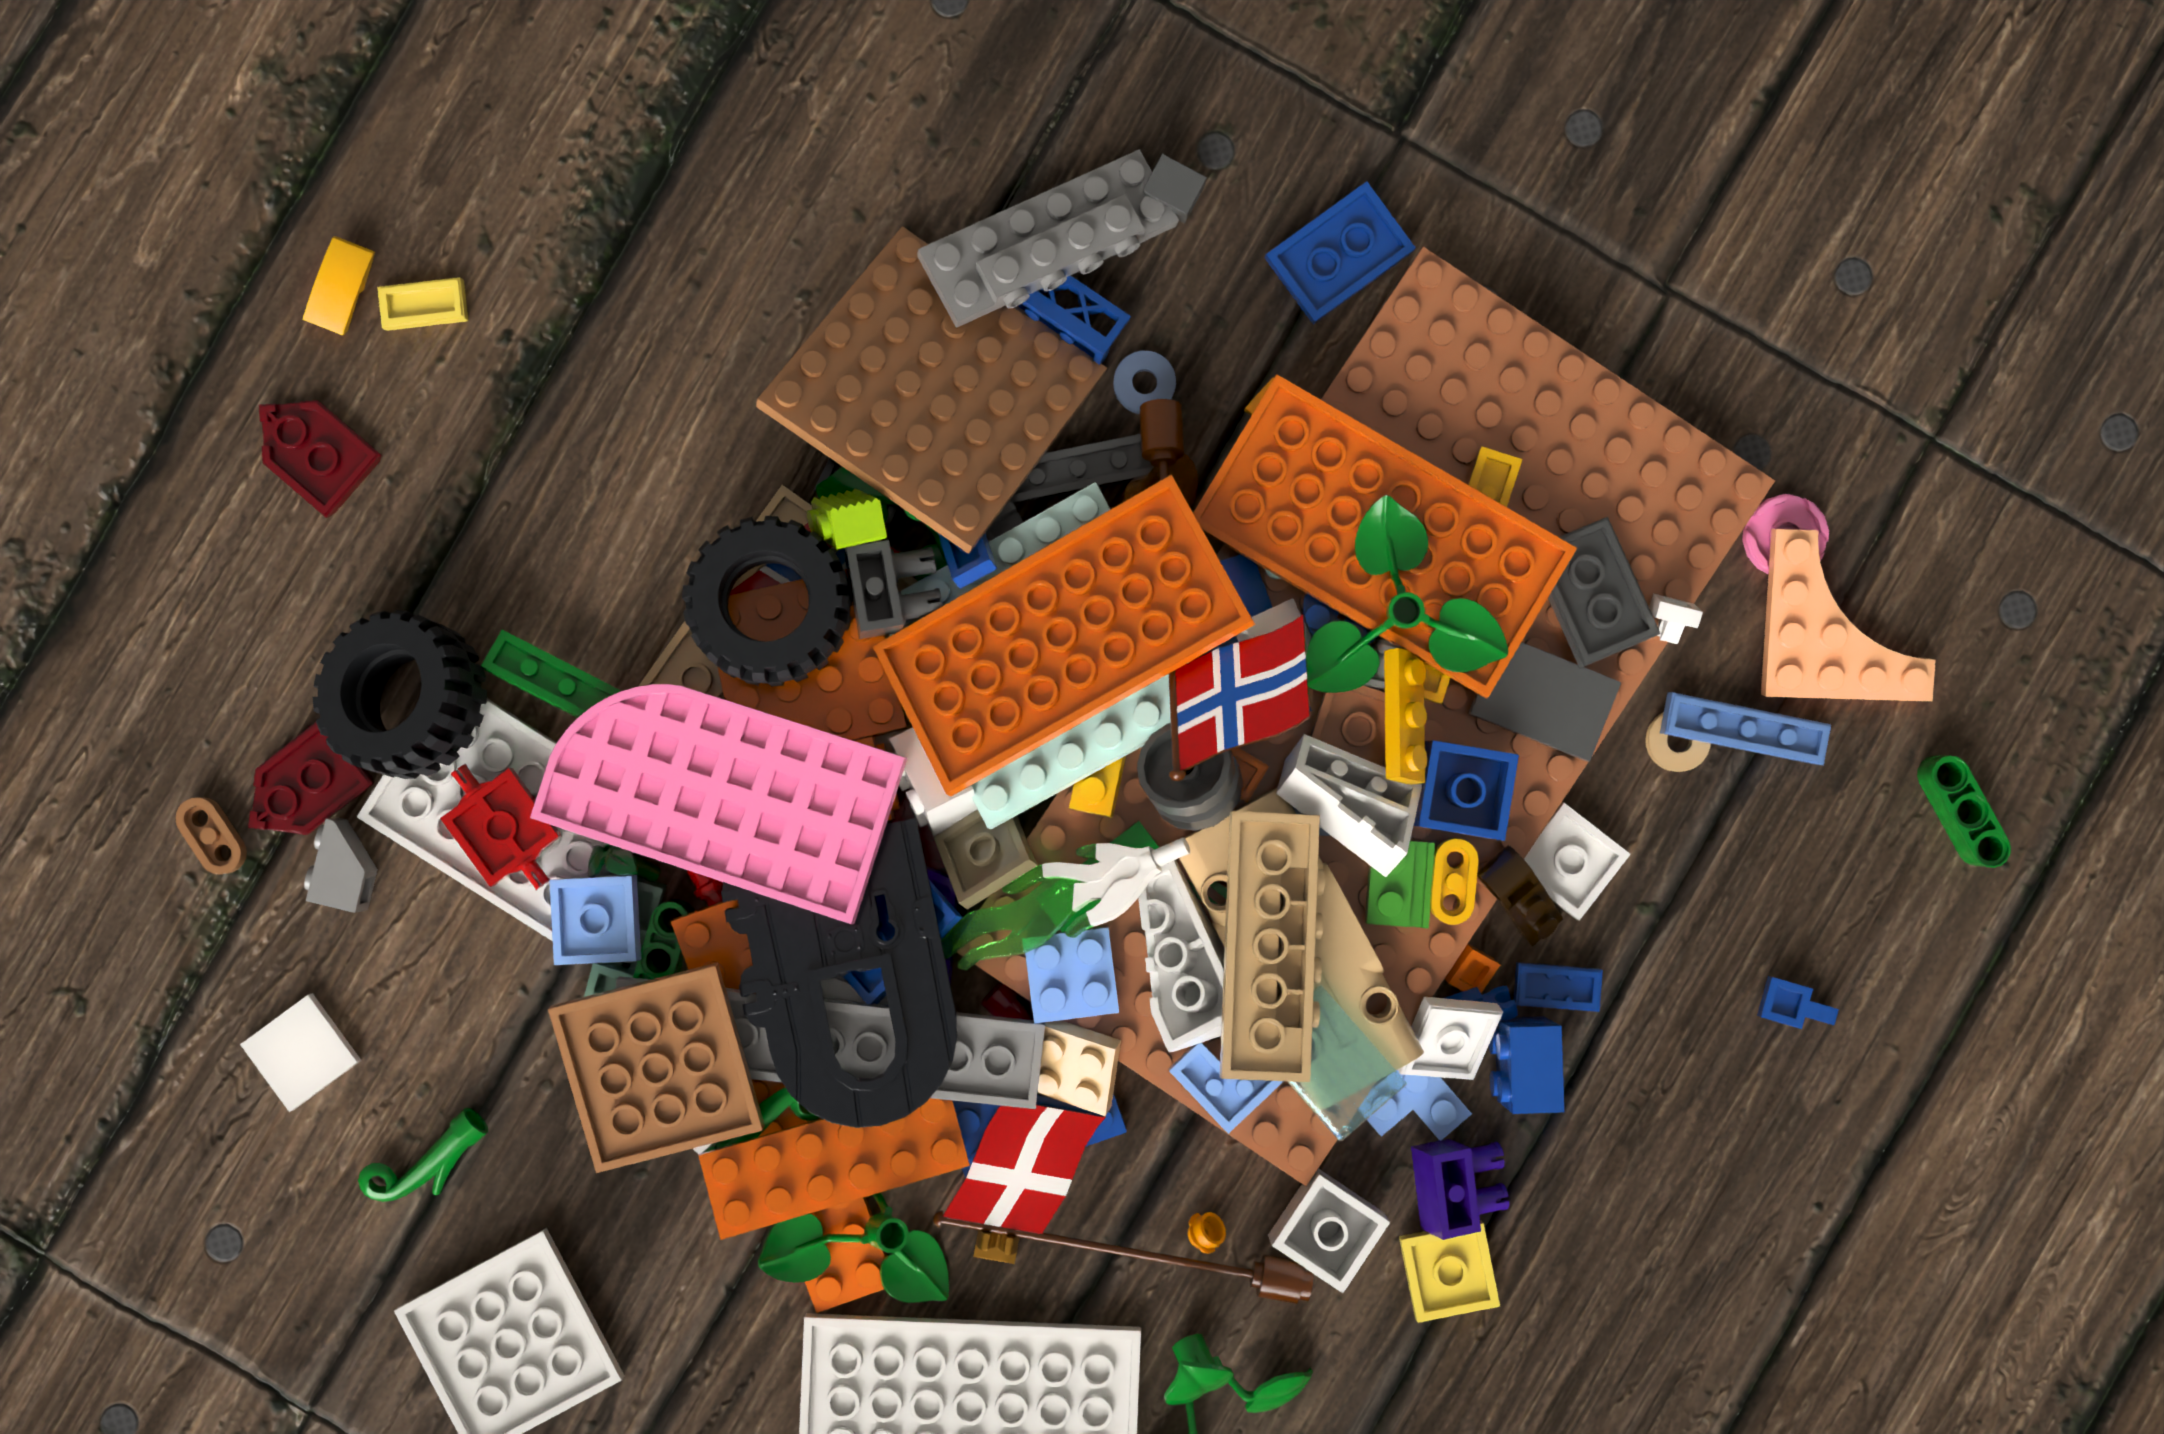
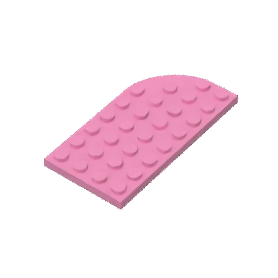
M671 684L639 686L618 692L598 702L579 716L564 732L549 757L530 818L849 924H855L907 758L684 686Z

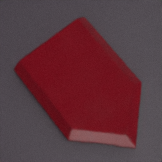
M318 400L288 404H260L259 418L260 422H262L264 446H261L263 464L326 518H329L339 510L380 462L382 455Z
M315 722L255 769L253 784L255 786L253 809L249 815L248 828L309 835L322 825L327 818H331L374 784L373 778L366 769L351 765L343 760L342 755L334 753L326 743L328 737L320 734Z

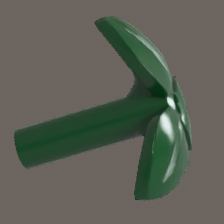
M607 843L603 847L595 846L588 861V877H596L604 863L606 869L611 873L617 875L637 874L650 882L656 881L661 873L660 867L631 851Z

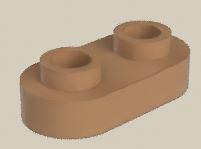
M198 797L188 799L179 806L176 812L177 828L202 866L207 871L218 875L237 871L246 860V846L219 804L210 798ZM202 810L208 815V821L204 826L198 822V814ZM224 845L228 846L231 850V856L228 860H224L221 856V849Z

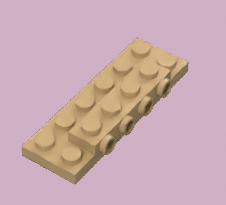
M1230 812L1220 1052L1221 1079L1310 1082L1312 1028H1318L1320 1021V1005L1318 1001H1313L1314 983H1320L1322 971L1321 958L1315 957V939H1321L1323 933L1322 913H1316L1317 895H1323L1325 885L1324 870L1318 869L1320 815Z

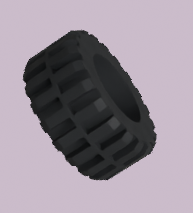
M765 516L764 521L755 522L753 517L741 519V526L730 529L727 525L718 530L717 533L720 537L712 544L706 540L698 549L702 555L697 563L690 562L686 572L690 577L688 585H683L682 599L686 602V610L683 611L685 622L690 627L691 637L706 657L731 677L740 678L748 684L757 686L760 683H767L771 687L784 686L785 681L793 679L799 682L808 678L807 673L815 668H818L820 671L829 663L827 658L833 651L838 652L844 643L842 637L845 630H849L852 619L850 606L853 603L848 584L849 580L834 550L830 549L826 542L823 541L824 539L815 531L810 532L806 530L803 524L794 520H790L789 523L781 522L778 516ZM763 564H782L794 570L805 582L809 595L807 614L802 623L792 633L781 639L767 642L751 639L741 633L731 620L728 609L730 592L736 581L750 569Z
M395 610L392 613L387 611L373 613L369 616L370 621L361 618L349 626L351 631L348 634L341 632L332 642L336 646L331 653L325 652L320 662L324 664L321 675L316 674L314 687L318 688V696L313 697V709L321 717L316 720L320 734L327 736L326 743L334 753L342 755L343 760L351 765L402 779H416L420 774L429 776L437 773L441 769L440 763L449 766L459 758L460 755L457 751L461 747L468 748L474 739L471 736L474 727H480L484 715L480 714L481 704L487 703V690L481 688V683L486 681L484 669L480 665L475 664L479 661V656L473 646L466 644L465 638L459 633L418 614ZM415 660L421 673L419 700L413 712L403 723L387 731L380 714V699L383 688L389 677L399 667Z

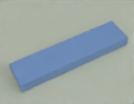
M1667 692L1660 734L1815 765H1824L1831 724Z

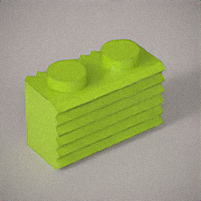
M855 488L853 492L846 490L844 494L838 492L836 496L830 494L828 498L822 495L820 500L814 497L811 501L812 510L807 511L810 531H815L824 539L823 541L834 547V549L836 548V550L887 538L881 502L869 494Z

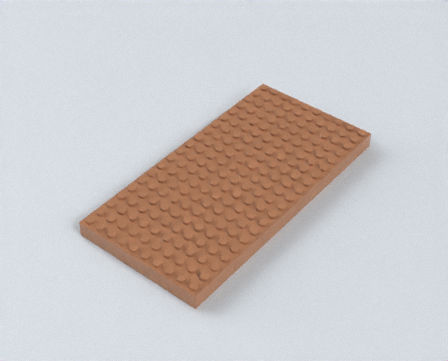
M1424 246L1321 398L1322 401L1466 484L1469 483L1481 446L1523 459L1507 508L1557 537L1608 517L1648 606L1650 605L1653 593L1694 604L1775 482L1774 479ZM1225 545L1222 546L1217 554L1220 561L1241 555ZM1256 564L1272 607L1293 598L1302 615V604L1306 593L1282 578H1270L1266 574L1265 568ZM1547 598L1522 642L1577 664ZM1338 613L1337 618L1342 621H1344L1347 618L1345 615L1341 613ZM1654 617V620L1658 625L1659 619ZM1655 636L1585 666L1587 669L1621 682L1594 753L1668 642L1660 640V636ZM1450 678L1441 705L1424 699V707L1427 713V720L1424 725L1425 741L1434 740L1519 755L1505 841L1413 826L1410 841L1433 842L1436 849L1446 839H1463L1472 844L1477 851L1478 871L1507 845L1511 846L1524 859L1588 762L1469 715L1468 713L1476 692ZM1308 687L1309 704L1312 711H1310V718L1301 725L1279 736L1239 747L1269 766L1248 802L1278 787L1285 759L1304 734L1311 735L1324 692ZM1142 747L1126 755L1113 818L1070 809L1069 804L1074 784L1057 793L1027 838L1037 866L988 896L953 949L1030 1002L1031 995L1023 938L1062 932L1037 900V897L1062 878L1047 879L1043 877L1042 864L1053 862L1082 864L1096 853V843L1111 842L1138 820L1159 847L1194 832L1193 830L1178 829L1163 820L1141 787L1137 763ZM1240 799L1234 810L1246 804V802ZM1319 835L1318 855L1322 862L1328 865L1384 969L1383 976L1392 992L1396 995L1410 1026H1412L1423 997H1433L1497 898L1477 877L1474 910L1471 916L1463 923L1456 925L1446 924L1438 920L1430 910L1429 929L1366 924L1365 911L1369 864L1334 837ZM1457 851L1451 852L1447 857V863L1450 867H1457L1461 863V856ZM1176 859L1186 879L1191 882L1180 859ZM1218 880L1220 884L1227 888V882ZM1209 886L1207 895L1218 904L1226 902L1223 896ZM1449 894L1444 898L1443 905L1445 909L1452 910L1457 906V898L1454 894ZM1139 898L1119 917L1097 926L1090 925L1088 916L1085 915L1064 932L1108 926L1119 1013L1061 1021L1121 1040L1118 1061L1227 1133L1168 1070L1192 1046L1168 1052L1151 1014L1149 998H1152L1150 973L1146 971L1145 958L1148 955L1145 930L1141 926ZM1198 899L1208 919L1212 924L1213 921L1208 911L1206 910L1203 902ZM1374 993L1366 1001V1009L1370 1014H1379L1387 1006V998L1384 993ZM1221 1036L1202 1042L1220 1061ZM1284 1081L1228 1135L1307 1186L1375 1082L1327 1108L1314 1111L1300 1083Z

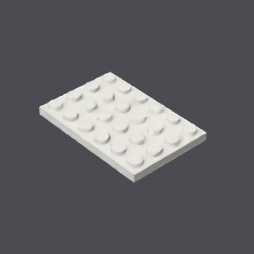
M487 699V703L481 704L480 714L484 715L480 727H474L471 733L474 739L468 748L461 747L457 751L460 755L458 759L449 766L440 763L441 769L437 773L429 776L420 774L416 779H402L396 776L393 778L383 775L357 815V818L553 941L550 882L544 884L542 888L536 891L523 871L511 873L498 884L490 887L440 819L454 809L466 794L451 775L453 771L458 770L457 768L464 764L467 765L479 784L492 781L508 768H513L536 799L549 757L557 742ZM556 827L562 837L545 848L536 862L550 880L589 878L588 861L591 852L595 846L603 847L605 843ZM604 863L596 877L620 876L608 871Z

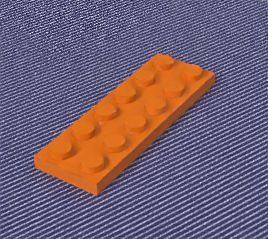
M930 1098L924 1105L908 1116L882 1126L855 1128L834 1124L825 1119H818L698 1154L720 1240L970 1166L953 1101Z

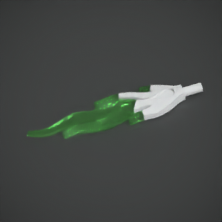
M1184 837L1157 849L1149 846L1131 848L1111 843H1096L1078 848L1076 855L1082 858L1100 861L1099 863L1083 865L1053 862L1038 865L1002 887L1004 893L1016 894L1038 882H1042L1027 896L1008 905L970 912L941 940L945 960L975 938L1000 930H1012V932L1002 940L989 942L970 949L958 962V968L967 970L980 960L1027 953L1040 947L1053 937L1081 908L1092 901L1101 900L1093 909L1077 917L1066 929V935L1070 938H1075L1085 930L1111 921L1123 914L1141 895L1150 880L1162 871L1160 866L1190 854V847Z

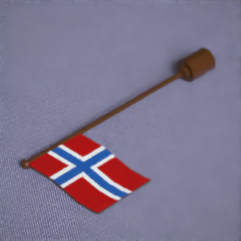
M1154 399L1140 406L1142 458L1150 461L1152 466L1159 467L1160 481L1168 477V467L1174 465L1176 460L1184 456L1182 405L1178 401L1171 399ZM1303 614L1293 622L1273 632L1217 648L1169 673L1173 771L1169 772V777L1172 780H1183L1186 776V770L1220 753L1279 736L1301 725L1310 718Z

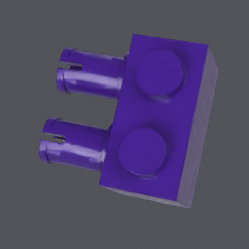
M1444 1139L1411 1146L1420 1226L1424 1231L1442 1240L1481 1232L1480 1214L1499 1210L1504 1211L1509 1208L1508 1200L1501 1201V1198L1509 1197L1504 1184L1497 1183L1493 1186L1476 1189L1474 1173L1502 1169L1504 1167V1159H1496V1157L1504 1156L1502 1147L1498 1142L1470 1148L1451 1139Z

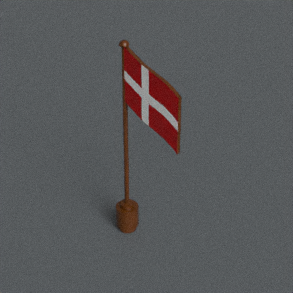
M1036 1104V1109L999 1106L986 1126L967 1177L945 1212L943 1213L942 1210L938 1211L933 1217L934 1224L937 1227H940L942 1223L1250 1278V1287L1257 1288V1297L1297 1304L1299 1300L1309 1301L1312 1292L1314 1274L1288 1258L1263 1254L1261 1262L1254 1261L1251 1270L1043 1233L1066 1197L1085 1146L1097 1127L1106 1118V1116L1039 1104Z

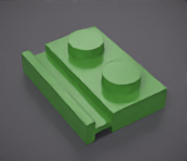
M1410 841L1407 854L1387 877L1369 865L1365 911L1366 924L1429 929L1435 843Z

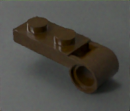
M1507 845L1477 872L1479 880L1498 899L1521 936L1532 947L1541 939L1549 937L1563 920L1562 915L1531 867L1511 846Z

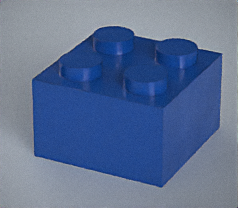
M1434 740L1425 741L1427 753L1425 783L1422 784L1413 826L1505 841L1519 755Z
M1545 1016L1515 1017L1510 1020H1500L1489 1044L1490 1054H1496V1071L1490 1072L1492 1096H1497V1101L1512 1114L1565 1112L1562 1026Z

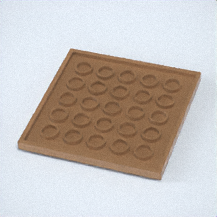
M902 226L757 398L756 407L969 554L1102 379L1107 367L1094 362L1091 356L1074 344H1068L1063 341L1058 333L1039 320L1034 321L1029 318L1019 306L1008 309L1005 305L956 328L917 257L918 249L928 244Z

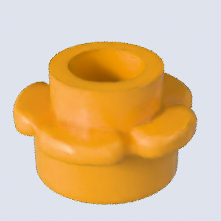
M1207 1212L1203 1215L1196 1213L1190 1217L1188 1222L1190 1227L1187 1232L1190 1243L1203 1253L1210 1254L1215 1252V1248L1219 1247L1226 1238V1228L1221 1218L1212 1212Z

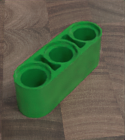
M1931 756L1923 760L1917 771L1919 784L1962 860L1970 865L1995 868L2003 865L2011 854L2009 839L1968 765L1957 756ZM1942 764H1945L1949 770V779L1944 785L1938 781L1937 771ZM1963 801L1968 804L1970 809L1969 816L1964 822L1958 816V807ZM1985 837L1989 842L1990 851L1985 858H1982L1978 852V845Z
M673 899L655 908L642 945L641 960L637 962L633 978L651 980L681 971L684 957L674 930L668 928L665 924L664 914L669 908L678 910L682 916L694 912V909L688 902ZM655 949H663L670 955L671 964L667 970H660L653 964L652 954Z

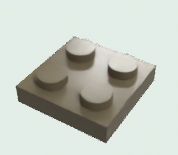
M977 809L934 837L957 900L967 910L1037 866L1017 816L993 829H989Z

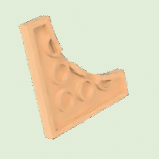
M1771 528L1761 695L1765 697L1933 701L1936 660L1900 654L1874 642L1855 627L1838 607L1830 593L1821 567L1818 530Z

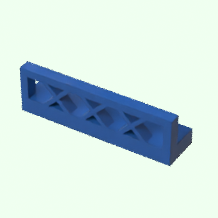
M1071 275L1066 277L1067 280L1056 289L1044 291L1042 288L1029 294L1030 297L1024 303L1019 305L1029 318L1034 321L1039 320L1058 333L1063 341L1068 344H1074L1091 356L1093 361L1099 365L1104 362L1112 344L1131 318L1130 315ZM1069 289L1077 295L1079 307L1071 309L1062 308L1056 304L1054 291ZM1104 313L1116 321V324L1105 337L1091 327L1089 315ZM1077 316H1082V321Z

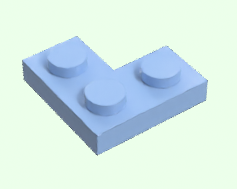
M1203 1043L1193 1045L1168 1069L1228 1134L1284 1082L1221 1079L1220 1061Z
M1398 1070L1376 1081L1358 1108L1360 1113L1381 1137L1414 1110L1440 1141L1472 1115L1441 1077L1400 1074Z

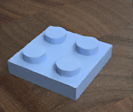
M637 875L549 880L554 965L641 960Z
M1108 926L1023 938L1034 1024L1119 1013Z

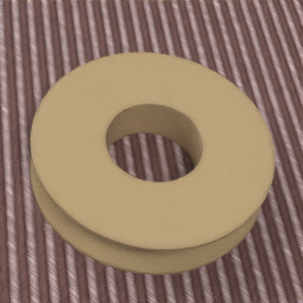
M1663 713L1655 717L1647 729L1645 743L1649 756L1658 766L1669 771L1683 772L1694 769L1704 761L1709 753L1710 743L1689 739V744L1684 751L1680 753L1674 752L1668 746V735L1660 734Z

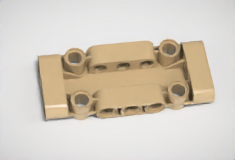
M1278 787L1233 810L1296 814L1293 806L1276 794ZM1230 815L1214 827L1197 830L1186 835L1184 838L1190 847V854L1179 858L1213 921L1212 926L1224 947L1226 902L1214 904L1210 902L1207 893L1209 886L1213 882L1218 880L1227 882ZM1319 855L1318 869L1324 870L1325 885L1323 895H1317L1316 913H1322L1323 933L1321 939H1315V957L1321 958L1322 971L1320 983H1314L1313 1001L1319 1002L1320 1021L1318 1028H1312L1310 1082H1299L1314 1111L1322 1110L1413 1062L1424 1054V1050L1405 1017L1396 995L1392 992L1382 974L1384 969L1333 873L1328 865L1322 862ZM1377 992L1384 993L1387 998L1386 1008L1379 1014L1368 1013L1366 1009L1368 997Z

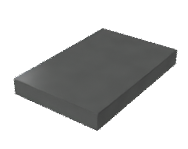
M1608 517L1559 537L1575 546L1577 550L1548 599L1579 668L1661 634Z
M1521 642L1490 696L1486 699L1476 693L1468 714L1590 762L1621 682L1585 667L1579 668L1575 663Z

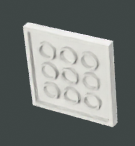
M547 1228L394 1310L458 1434H522L620 1382L625 1376Z

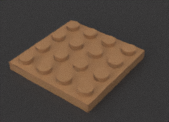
M718 962L555 1004L548 1009L596 1173L762 1131L765 1127Z

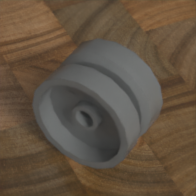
M1171 723L1154 732L1142 747L1137 763L1139 783L1163 820L1176 828L1197 831L1214 827L1227 818L1240 801L1243 780L1240 766L1231 750L1220 753L1186 770V776L1183 780L1174 781L1169 777V772L1173 771Z

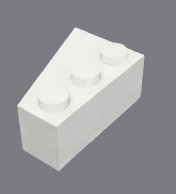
M1304 734L1285 759L1276 794L1303 815H1320V828L1383 876L1387 877L1408 852L1422 784L1409 785L1386 779L1385 767Z

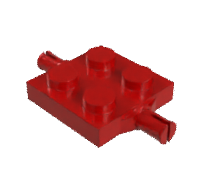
M466 764L457 768L458 770L453 771L451 775L466 794L454 809L440 818L490 887L495 886L511 873L523 871L536 891L542 888L544 884L549 882L550 878L547 877L536 860L545 848L562 837L561 833L553 825L530 818L536 799L513 768H508L492 781L479 784Z

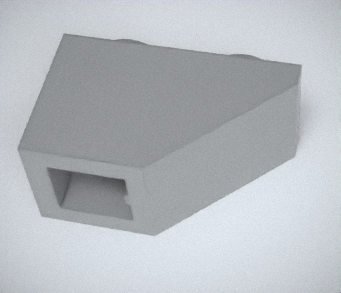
M327 818L325 824L320 825L315 836L314 847L318 849L315 864L311 865L308 869L304 881V888L308 890L306 901L353 913L366 911L369 907L378 869L349 821L343 818Z

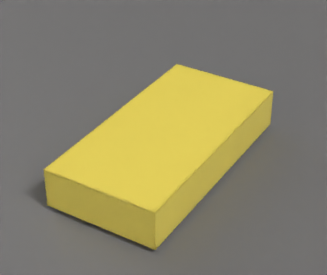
M460 277L377 287L382 328L386 331L468 321L464 280Z

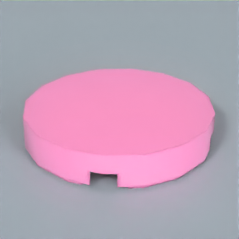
M1781 494L1763 500L1743 529L1742 542L1747 557L1757 569L1769 574L1771 528L1818 530L1820 561L1825 554L1826 542L1829 540L1828 525L1824 514L1819 508L1806 498L1802 499L1790 494Z

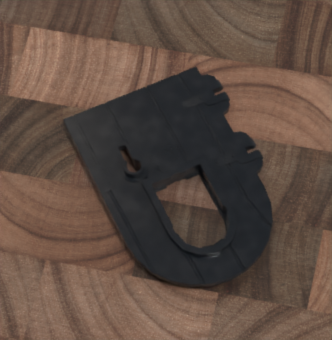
M917 818L886 824L855 924H849L723 882V890L721 891L723 903L738 900L739 908H728L724 911L726 922H729L731 928L737 933L747 934L753 965L746 968L741 975L739 991L741 997H748L750 994L756 993L757 1001L742 1005L744 1016H747L749 1022L755 1027L765 1028L769 1051L777 1075L790 1095L810 1113L831 1123L855 1128L882 1126L902 1119L924 1105L942 1085L951 1067L958 1032L956 1009ZM885 895L889 923L895 928V935L888 941H884L880 937L882 922H880L876 896ZM881 968L895 1036V1057L881 1075L875 1078H859L858 1080L841 1068L834 1054L820 981L835 978L837 975L839 977L845 976L851 971L864 972Z

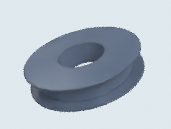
M1134 352L1126 356L1118 365L1114 374V392L1119 402L1126 409L1140 414V406L1147 401L1172 399L1176 387L1174 369L1166 358L1156 352ZM1147 371L1155 376L1157 386L1154 391L1148 394H1141L1134 389L1132 380L1137 373Z

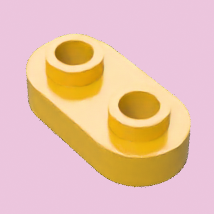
M1446 839L1436 847L1434 852L1430 910L1438 920L1450 925L1466 921L1471 916L1475 905L1478 854L1473 845L1463 839ZM1457 851L1461 856V863L1457 867L1452 868L1447 863V857L1451 852ZM1449 894H1454L1457 898V906L1452 910L1445 909L1443 905L1444 898Z

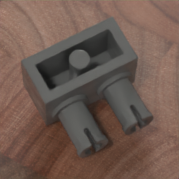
M889 540L846 547L845 561L859 639L895 634L903 629L906 620L925 617L943 606L942 602H940L941 593L939 588L904 595L897 589L898 578L936 573L935 560L932 558L934 557L932 546L894 553L893 549H890Z

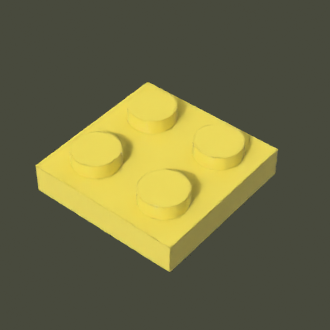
M1481 1220V1232L1445 1240L1426 1231L1399 1236L1417 1323L1500 1307L1484 1223Z

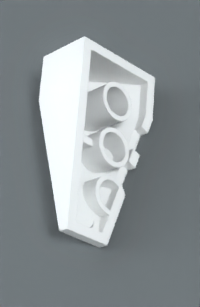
M1176 860L1160 866L1162 871L1150 880L1138 897L1141 926L1145 930L1148 957L1145 958L1146 971L1150 973L1152 998L1149 999L1151 1014L1168 1052L1178 1051L1220 1037L1222 1027L1225 947Z

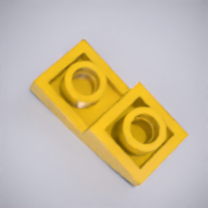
M337 236L332 237L314 282L302 320L340 335L347 333L359 293L365 288L375 252Z

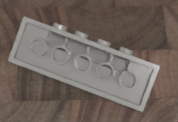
M1140 149L919 248L917 257L955 327H960L1005 305L1008 309L1017 307L1030 297L1029 294L1042 288L1044 291L1056 289L1067 280L1066 277L1079 271L1081 274H1088L1099 268L1103 264V260L1116 254L1118 257H1125L1140 247V243L1176 227L1179 219L1175 212L1172 211V208L1144 193V187L1152 171Z

